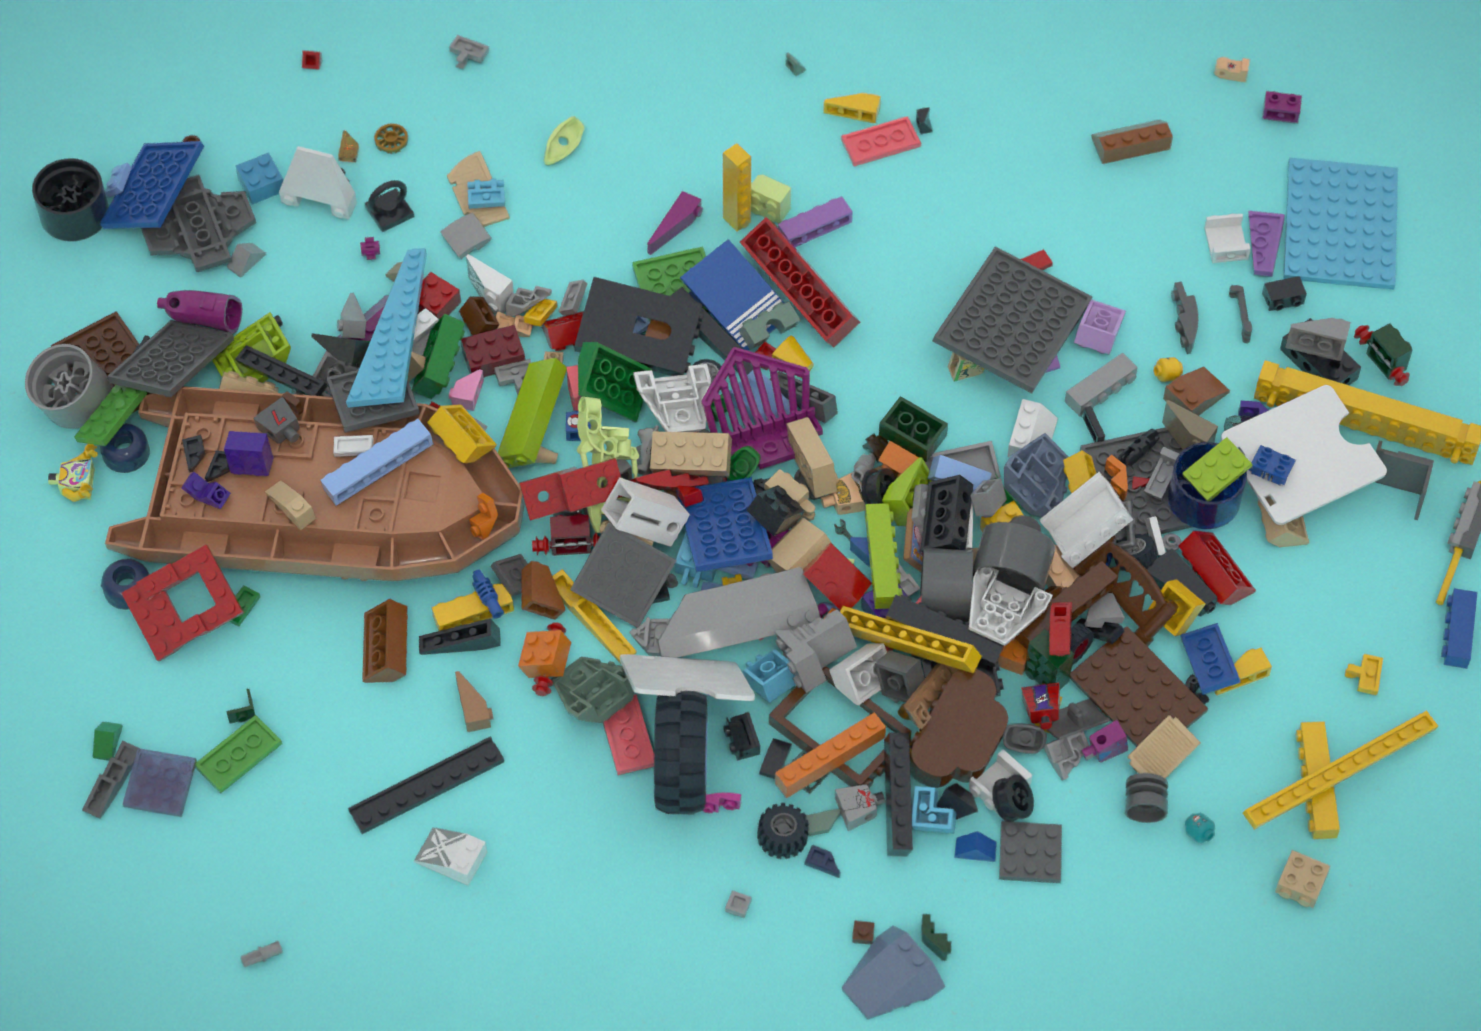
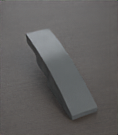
M122 740L115 757L110 758L103 775L99 774L82 811L98 818L103 816L123 786L142 749Z

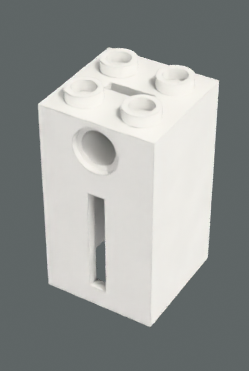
M620 477L601 509L616 529L670 547L677 539L678 534L690 515L675 496ZM620 495L631 500L628 503L617 499V497Z

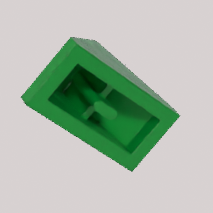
M102 722L95 729L93 758L108 761L111 757L114 758L123 727L122 724Z

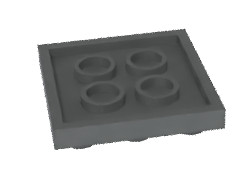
M1001 821L999 880L1060 883L1062 825Z

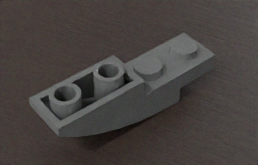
M1181 281L1174 283V288L1171 291L1173 302L1176 301L1178 318L1177 322H1175V329L1177 333H1180L1182 348L1185 347L1186 353L1191 354L1198 329V308L1195 296L1186 295Z

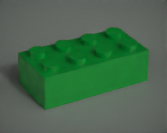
M444 314L431 327L422 355L425 357L424 368L416 375L412 391L432 399L436 394L439 395L443 387H447L450 381V377H448L449 372L453 370L455 365L453 361L454 356L458 354L460 349L458 343L465 333V330H463L464 322Z

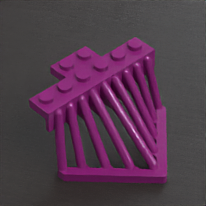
M734 347L701 400L709 431L711 433H718L711 410V404L714 401L722 433H729L732 438L731 454L733 455L744 446H751L761 455V460L758 464L759 469L795 459V452L789 444L787 423L808 417L818 436L823 435V429L815 417V408H809L810 371L804 366ZM743 361L749 362L753 367L766 422L758 411ZM735 363L755 425L752 424L744 404L735 369L733 368ZM760 366L769 368L778 418L775 417L771 410ZM777 371L784 372L787 375L790 414L788 415L784 410ZM795 376L802 377L801 411L797 410ZM727 377H729L730 384L740 412L744 429L739 424L736 416V412L728 388V383L726 382ZM720 388L734 432H731L728 428L721 397L718 394Z

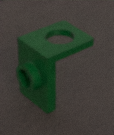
M246 689L250 706L226 711L229 723L245 722L255 716L250 689Z

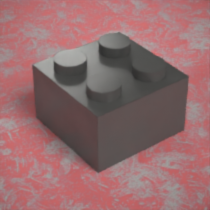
M889 650L875 663L882 695L906 703L924 680L919 659Z

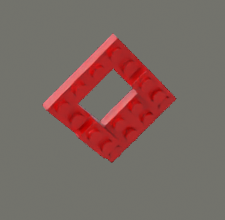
M208 545L202 546L173 564H167L121 593L157 661L165 659L177 652L184 644L212 632L244 613ZM199 573L216 605L182 622L166 591Z

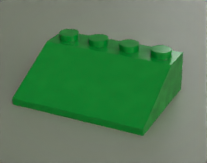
M583 342L578 358V395L600 399L602 407L633 422H637L644 399L637 390L633 374L634 372L651 371L653 369L598 342Z

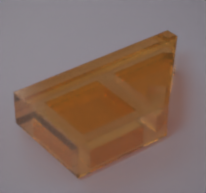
M343 130L338 161L356 162L359 144L347 131Z

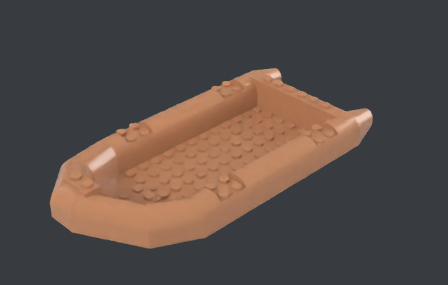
M183 386L172 397L152 393L146 395L140 403L138 411L140 418L168 427V432L147 516L110 526L105 545L109 550L144 562L173 564L202 546L208 545L220 568L341 577L342 579L354 578L362 581H403L459 573L514 538L520 532L525 502L519 483L495 448L475 462L462 463L456 458V454L445 446L443 439L432 431V427L427 423L438 410L432 406L417 403L419 415L345 433L332 397L292 394L301 401L304 410L300 415L292 410L300 426L299 430L296 431L300 435L299 439L294 443H291L288 439L281 443H276L268 437L274 457L269 476L231 474L229 471L208 482H217L231 493L221 509L195 500L181 488L190 475L182 439L197 435L202 436L206 454L193 472L205 480V475L216 450L224 451L229 431L262 433L257 429L253 418L280 399L283 393ZM419 419L431 434L433 445L336 506L324 491L321 479L357 456L334 457V437L373 435L374 446L376 443L388 438L392 433L404 428L409 422ZM280 480L300 494L313 509L316 519L302 530L265 493L266 490ZM481 493H485L493 498L498 513L489 537L484 540L473 536L470 531L471 524L469 521L470 518L481 513L478 508L479 502L477 496Z

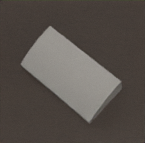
M992 441L936 452L926 462L930 470L933 457L943 455L992 473L990 480L997 478L995 473L998 478L1001 477Z

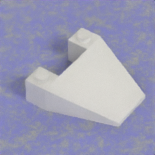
M297 147L279 191L281 203L298 207L301 199L306 198L330 204L333 216L350 219L357 203L355 191L333 155Z

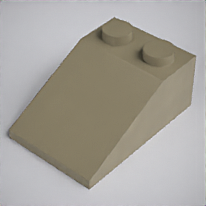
M1167 400L1162 420L1163 425L1187 455L1194 460H1199L1213 448L1218 426Z

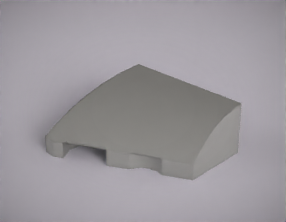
M536 286L532 291L518 287L516 293H512L506 303V316H516L550 296L552 289Z

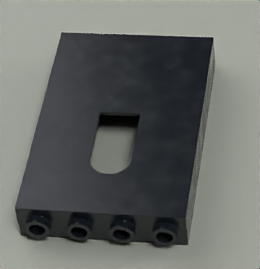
M593 277L574 351L580 352L583 342H598L653 369L652 371L670 376L684 375L691 365L688 359L689 356L694 354L695 345H692L694 338L698 339L700 328H697L698 321L702 322L705 311H702V304ZM637 316L667 323L671 327V335L667 339L660 340L633 333Z

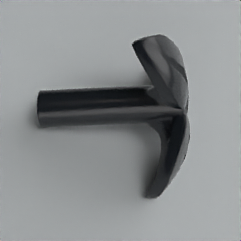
M1193 674L1190 675L1185 685L1203 704L1208 703L1209 698L1206 694L1196 693L1199 689L1198 679Z

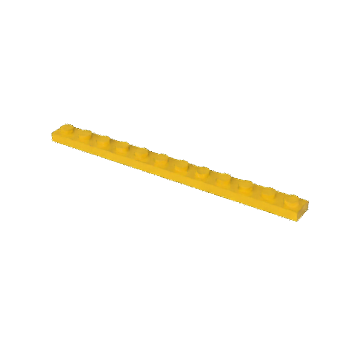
M1426 710L1247 808L1242 814L1255 830L1437 729L1438 725Z

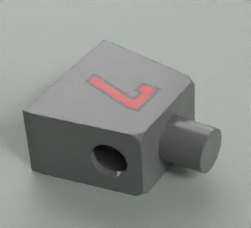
M283 397L253 418L257 429L262 433H267V436L276 443H281L285 439L294 443L299 439L300 435L296 432L300 428L298 420Z

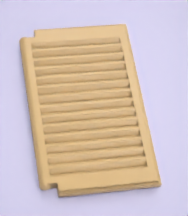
M1169 715L1127 758L1131 760L1129 764L1138 774L1152 773L1166 778L1201 742L1176 717L1172 719Z

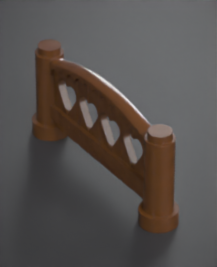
M1112 536L1073 569L1083 576L1091 566L1097 565L1101 561L1106 564L1108 553L1113 554V558H1116L1119 563L1116 567L1110 569L1119 576L1120 568L1123 566L1126 572L1131 574V579L1117 583V586L1109 593H1113L1117 603L1139 626L1134 633L1146 646H1149L1154 640L1153 637L1172 618L1179 607L1173 600H1165L1163 593L1151 574L1136 558L1113 543L1115 536ZM1136 580L1139 586L1143 587L1144 592L1141 595L1130 597L1132 583ZM1149 594L1151 600L1156 601V607L1142 611L1145 596Z

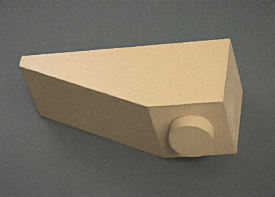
M281 480L265 491L267 496L300 530L316 519L313 509L308 502Z

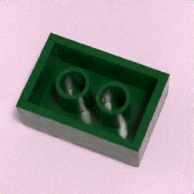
M901 396L879 423L880 436L919 458L922 457L925 462L929 460L946 438L948 423Z
M1044 629L1029 642L1024 671L1028 678L1035 680L1039 685L1059 683L1061 690L1070 680L1074 653L1070 650V654L1064 656L1050 655V632Z

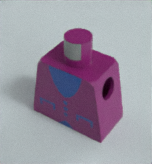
M1116 720L1090 735V746L1081 750L1086 760L1096 756L1099 762H1104L1128 751L1127 736Z

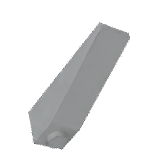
M350 293L341 312V318L337 320V331H340L342 338H365L366 319L355 294Z

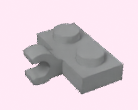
M457 35L449 46V51L458 54L456 61L459 63L457 67L464 69L468 59L481 63L489 52V46Z
M527 359L495 367L494 373L499 386L514 383L518 395L531 360Z

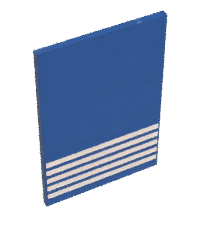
M729 239L719 247H716L714 251L680 277L683 283L742 349L747 351L750 349L739 332L743 326L742 323L750 318L752 320L758 318L757 315L765 310L768 312L773 310V307L780 302L785 304ZM766 325V330L769 334L776 329L774 325Z

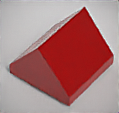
M303 50L302 68L320 69L322 61L321 52Z

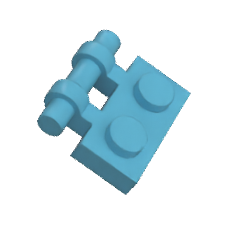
M495 178L491 179V181H480L479 179L474 180L475 182H467L468 189H471L468 190L469 209L505 206L504 180H496Z

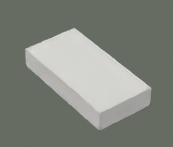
M373 435L334 437V457L358 456L360 453L366 452L373 447Z
M1157 517L1146 518L1145 523L1148 534L1154 541L1157 551L1156 556L1163 555L1166 552Z

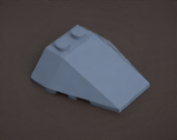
M1044 433L1010 455L1004 466V488L1029 514L1043 517L1063 501L1064 494L1067 492L1065 481L1068 477L1064 473L1065 466L1063 460L1068 458V456Z
M891 926L874 940L841 989L867 1019L892 1012L893 1009L902 1006H910L911 1003L920 1000H928L945 988V985L934 963L910 935L895 926Z

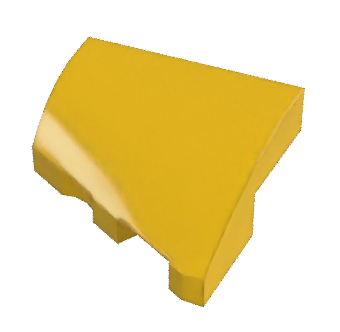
M792 335L786 338L772 354V358L807 367L809 371L814 366V363Z

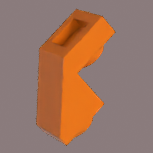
M1111 454L1106 459L1105 470L1113 477L1110 482L1111 486L1119 498L1124 501L1128 491L1126 465Z
M481 493L477 496L478 508L481 513L470 518L469 521L471 524L470 531L473 536L484 540L489 537L498 513L493 498L485 493Z

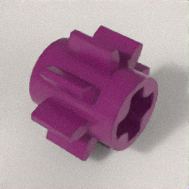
M365 237V242H360L361 255L367 256V260L376 259V255L380 254L379 241H374V237Z

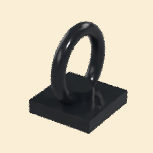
M391 180L381 184L371 193L368 202L364 203L365 208L382 232L414 217V212L405 201L407 187L402 181ZM394 188V189H392V190H390V191H388V192H386V193L380 195L381 193H383V192L386 191L387 189Z

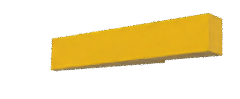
M563 569L553 575L564 605L620 664V655H635L637 653L596 604L570 590L574 582Z

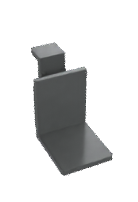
M1379 440L1376 453L1385 465L1387 472L1384 478L1375 482L1420 494L1414 520H1418L1434 460L1401 451L1396 453L1381 449L1383 441Z

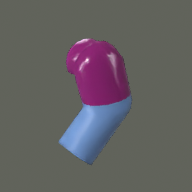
M822 602L817 605L820 618H823L822 616L832 608L839 610L833 603Z

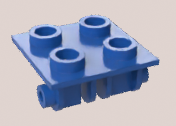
M1260 445L1251 462L1252 467L1249 471L1252 472L1251 474L1259 477L1264 472L1263 479L1266 473L1270 474L1268 481H1270L1273 475L1271 482L1279 486L1281 484L1285 485L1296 460L1286 454H1281L1269 447Z

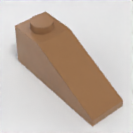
M459 671L455 672L467 732L491 728L490 720H493L492 709L487 708L484 698Z

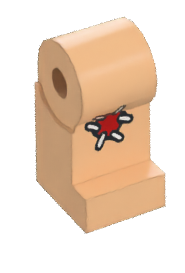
M1226 57L1218 58L1214 73L1219 78L1246 82L1250 59L1243 58L1242 61H1237Z

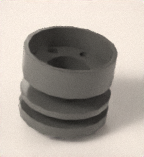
M1140 773L1127 778L1125 793L1127 796L1125 801L1126 816L1131 820L1144 823L1158 822L1166 818L1168 813V801L1166 799L1168 796V781L1166 778L1152 773Z

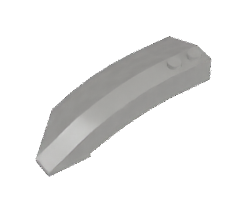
M802 567L685 594L678 609L668 622L663 635L660 636L657 642L661 657L677 658L776 635V630L791 629L793 631L797 627L802 628L804 624L812 623L820 616L817 603L807 579L803 575Z

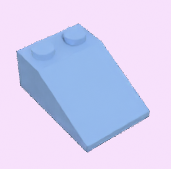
M752 370L747 377L758 411L766 422L756 379ZM762 374L771 410L775 417L778 418L772 382ZM740 381L738 384L740 387V391L744 400L748 416L750 420L754 422L742 383ZM731 389L730 395L733 405L737 410H739L733 390ZM782 394L784 410L788 415L790 414L789 401Z

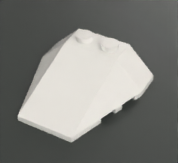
M707 364L689 366L686 375L654 378L652 370L634 372L633 375L638 392L666 432H698L706 428V416L701 400L711 384Z

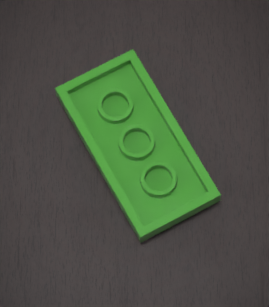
M115 385L74 436L76 441L106 446L147 395L146 391Z
M255 715L197 761L194 766L222 793L278 748L282 741Z

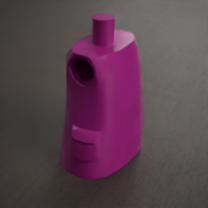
M179 290L170 292L166 298L159 297L157 300V308L165 309L170 318L181 323L206 326L228 333H235L242 319V303L234 295Z

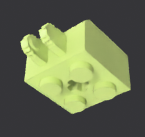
M763 174L757 175L755 180L751 182V212L767 217L772 222L781 223L791 209V187Z

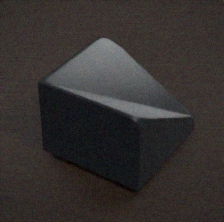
M929 107L917 109L916 123L920 134L933 132L929 119Z

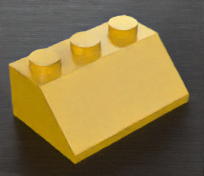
M462 405L440 406L427 422L432 427V431L443 439L445 446L451 449L456 454V458L462 463L475 462L497 446Z

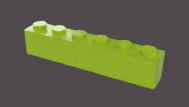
M889 503L866 504L865 523L875 609L890 608L895 595H902V588H898V584L901 583L900 573L896 572V569H899V559L894 554L897 553V542H893L895 526H891L894 516L893 511L889 510Z

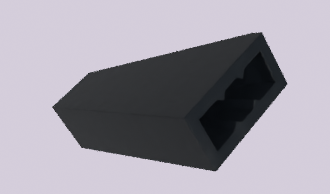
M1173 548L1154 560L1153 564L1146 568L1160 590H1162L1167 581L1177 579L1206 603L1198 614L1200 617L1205 613H1211L1216 608L1218 597Z

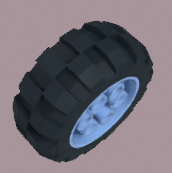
M681 691L676 693L675 696L658 695L655 709L654 733L655 807L666 814L693 815L704 810L706 803L707 698L696 691Z

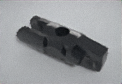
M1150 429L1142 434L1119 455L1118 460L1123 464L1127 463L1129 466L1134 465L1160 439L1157 430Z

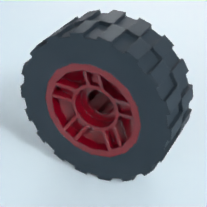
M1077 623L1071 628L1070 650L1074 653L1072 666L1083 657L1094 640V633L1082 623Z

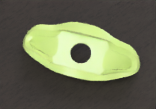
M575 116L559 124L550 135L544 155L545 165H551L562 160L580 143L585 126ZM564 137L567 139L568 144L563 146L559 143L558 139Z

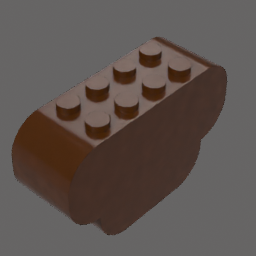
M959 669L952 675L948 683H943L938 699L935 698L930 707V720L922 729H919L920 732L917 731L911 741L910 773L914 779L928 787L940 788L950 783L952 779L964 783L970 782L972 777L978 779L985 771L1002 740L1008 724L1007 711L1002 704L994 700L996 687L993 680L987 674L975 669L974 673Z

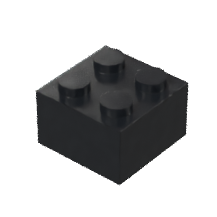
M779 485L758 493L746 510L773 536L791 529L805 512L800 504L793 500L786 490Z

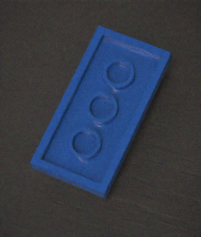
M1218 623L1180 635L1195 677L1198 679L1202 695L1241 683Z

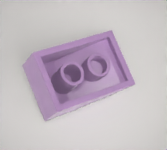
M1091 300L1080 322L1074 343L1084 348L1094 349L1099 353L1110 354L1126 311Z

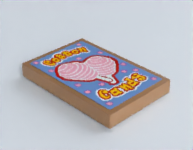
M911 508L907 513L903 559L921 572L923 552L920 549L922 536L911 519L913 509Z

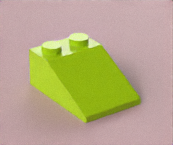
M922 457L910 465L888 487L883 497V503H889V510L893 511L894 521L897 526H906L907 513L909 509L913 508L915 486L920 484L929 485V482L932 481L928 479L930 470Z

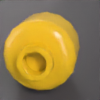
M1175 357L1160 358L1153 371L1154 375L1161 382H1170L1182 375L1183 366Z

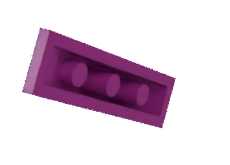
M684 191L680 193L648 241L647 250L649 255H652L691 225L696 217H700L703 211L700 198Z

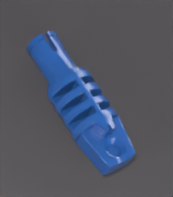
M480 569L473 571L472 578L474 582L472 585L482 604L488 607L494 619L500 618L504 611L497 601L498 595L489 578H485Z

